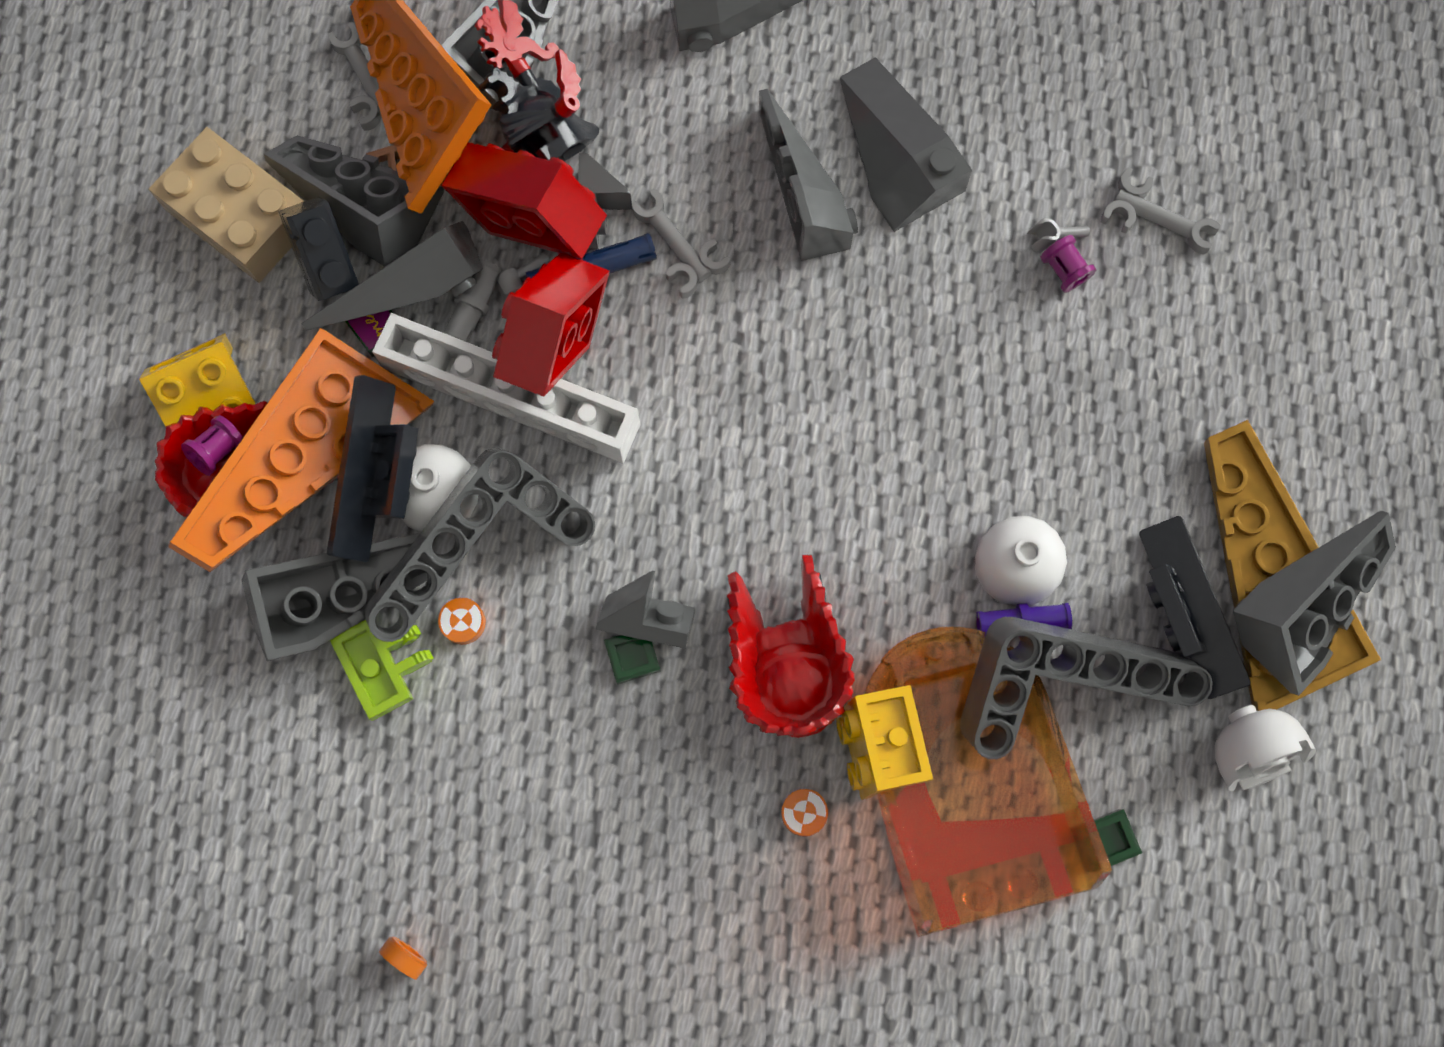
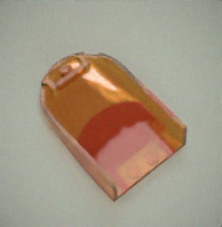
M951 626L928 629L902 640L881 659V663L872 674L865 690V694L911 685L933 780L885 790L877 794L896 868L918 937L1097 889L1112 871L1047 691L1038 675H1035L1015 744L1006 756L999 759L982 757L962 735L960 729L961 716L986 633L966 627ZM1011 645L1009 648L1007 647V651L1014 649ZM1007 680L1000 682L996 686L993 695L1001 693L1005 689ZM994 725L986 727L982 731L980 738L988 736L992 732Z

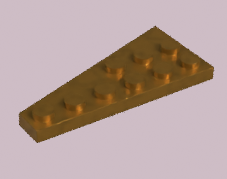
M1248 420L1210 436L1204 441L1234 609L1260 582L1319 548ZM1352 609L1351 611L1354 619L1347 630L1338 628L1327 647L1331 649L1333 655L1326 667L1299 696L1290 693L1242 646L1240 640L1244 665L1251 680V684L1248 686L1251 705H1254L1257 711L1265 709L1277 710L1380 661L1381 658L1354 610Z

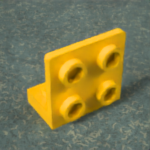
M225 333L144 369L139 380L165 427L177 423L181 415H194L200 406L214 411L221 404L231 408L243 403L256 404L231 357L233 348Z
M911 685L858 695L844 706L845 712L841 714L842 717L836 718L837 732L841 744H848L852 762L847 763L848 780L853 791L859 790L861 800L871 798L885 790L933 780Z

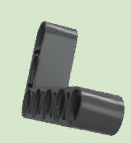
M502 448L485 450L476 459L369 600L365 608V620L371 633L376 638L385 642L401 639L410 630L506 501L553 537L569 546H580L591 539L595 531L593 515L588 509L517 455ZM500 457L506 458L510 466L507 477L498 482L492 481L488 473L491 462ZM541 485L545 491L543 503L539 507L528 508L525 502L527 491L532 486ZM472 494L479 495L482 500L480 513L472 518L463 517L460 511L463 499ZM571 512H577L580 518L578 529L572 534L565 535L561 529L563 518ZM442 532L453 533L455 544L452 550L445 554L434 553L432 549L434 538ZM415 569L426 571L427 582L425 586L417 591L405 589L404 579L410 571ZM382 608H397L399 610V619L393 626L382 628L376 625L375 617Z
M1002 617L995 620L986 633L961 716L960 729L962 735L982 757L999 759L1006 756L1015 744L1035 675L1184 706H1196L1205 701L1212 691L1213 682L1211 675L1206 669L1190 658L1184 657L1179 652L1016 617ZM1021 636L1018 646L1013 650L1007 651L1009 642L1013 638ZM1063 645L1061 654L1057 658L1050 660L1052 652L1057 647ZM1105 654L1102 664L1094 668L1096 660ZM1146 664L1144 672L1136 677L1139 668ZM1187 673L1185 680L1178 685L1180 678ZM1007 680L1005 689L1001 693L993 695L996 686L1000 682ZM994 725L992 732L988 736L980 738L982 731L986 727Z

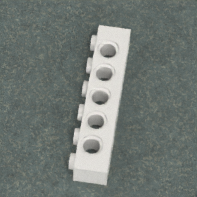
M393 313L390 314L372 351L380 365L389 372L623 464L641 425L637 408L560 379L543 397L494 378L497 360L492 358L491 351Z

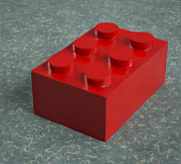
M467 142L460 158L454 163L441 185L488 234L557 253L562 252L580 259L584 257L607 216L596 203L595 194L578 182L573 176V168L563 160L551 157L550 160L541 159L523 150H519L517 153L505 151L491 143L483 146Z
M561 252L548 264L544 263L540 267L539 272L532 278H526L522 287L515 293L510 292L504 302L501 314L502 318L506 319L504 332L498 336L492 352V358L497 360L493 377L544 397L589 349L610 270Z

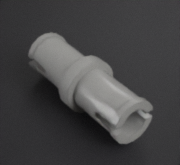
M480 259L483 269L473 275L477 284L455 298L454 301L457 303V306L444 332H442L465 342L469 341L480 317L486 316L489 310L487 302L501 272H503L496 265Z

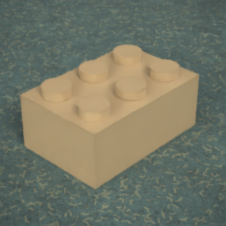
M208 127L194 139L148 189L168 213L258 283L266 277L292 248L278 211L304 202V200Z

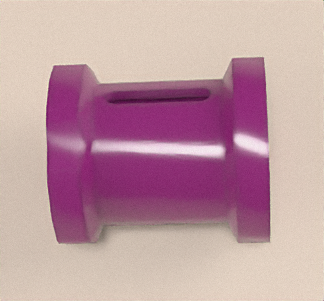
M1073 235L1061 238L1048 247L1040 256L1041 261L1044 264L1049 263L1061 280L1062 285L1060 288L1064 293L1070 292L1085 283L1097 271L1093 264L1088 265L1074 246L1076 239Z
M219 415L211 420V426L195 440L187 439L182 443L181 449L194 467L203 474L210 476L216 471V464L232 450L236 449L243 436L229 420Z

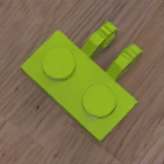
M366 620L330 640L368 719L371 721L413 700L402 676L413 673L428 665L434 659L430 650H423L412 654L397 664L395 663L390 652L416 641L421 634L417 625H413L401 639L385 642L376 638L371 633Z

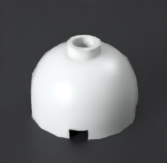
M424 444L416 447L417 452L413 462L409 488L410 498L406 507L405 519H402V521L408 527L419 532L423 531L471 467L469 462L459 452L440 444ZM472 494L463 499L460 508L463 517L470 518L478 503V495Z
M1030 516L1009 517L993 525L979 541L975 555V572L984 591L997 602L1014 606L1020 603H1027L1028 606H1033L1047 599L1061 584L1067 565L1065 546L1057 531L1046 522Z
M1254 705L1243 707L1230 714L1228 718L1231 724L1219 733L1215 742V760L1229 791H1234L1238 782L1243 790L1267 783L1292 771L1289 761L1297 756H1300L1304 764L1316 754L1313 743L1298 720L1286 712L1275 709L1257 711Z

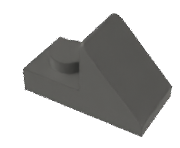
M579 153L578 182L595 194V201L605 213L606 210H632L631 193L588 153ZM607 217L588 250L599 249V235H606Z
M651 571L606 597L597 621L596 630L685 649L694 620L695 607L681 605L675 601L653 599L652 591L655 571Z

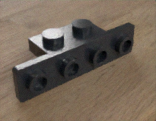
M365 375L355 376L327 546V554L329 556L358 562L369 561L376 518L405 519L406 507L410 498L409 488L413 462L417 452L416 442L419 429L406 424L390 425L396 387L394 384Z
M1176 516L1141 530L1139 536L1153 569L1149 570L1153 581L1147 583L1146 586L1156 609L1161 607L1165 609L1170 624L1164 626V631L1173 651L1181 650L1184 657L1190 658L1206 669L1211 675L1213 682L1212 691L1207 699H1214L1249 686L1251 684L1250 677L1184 519L1181 516Z

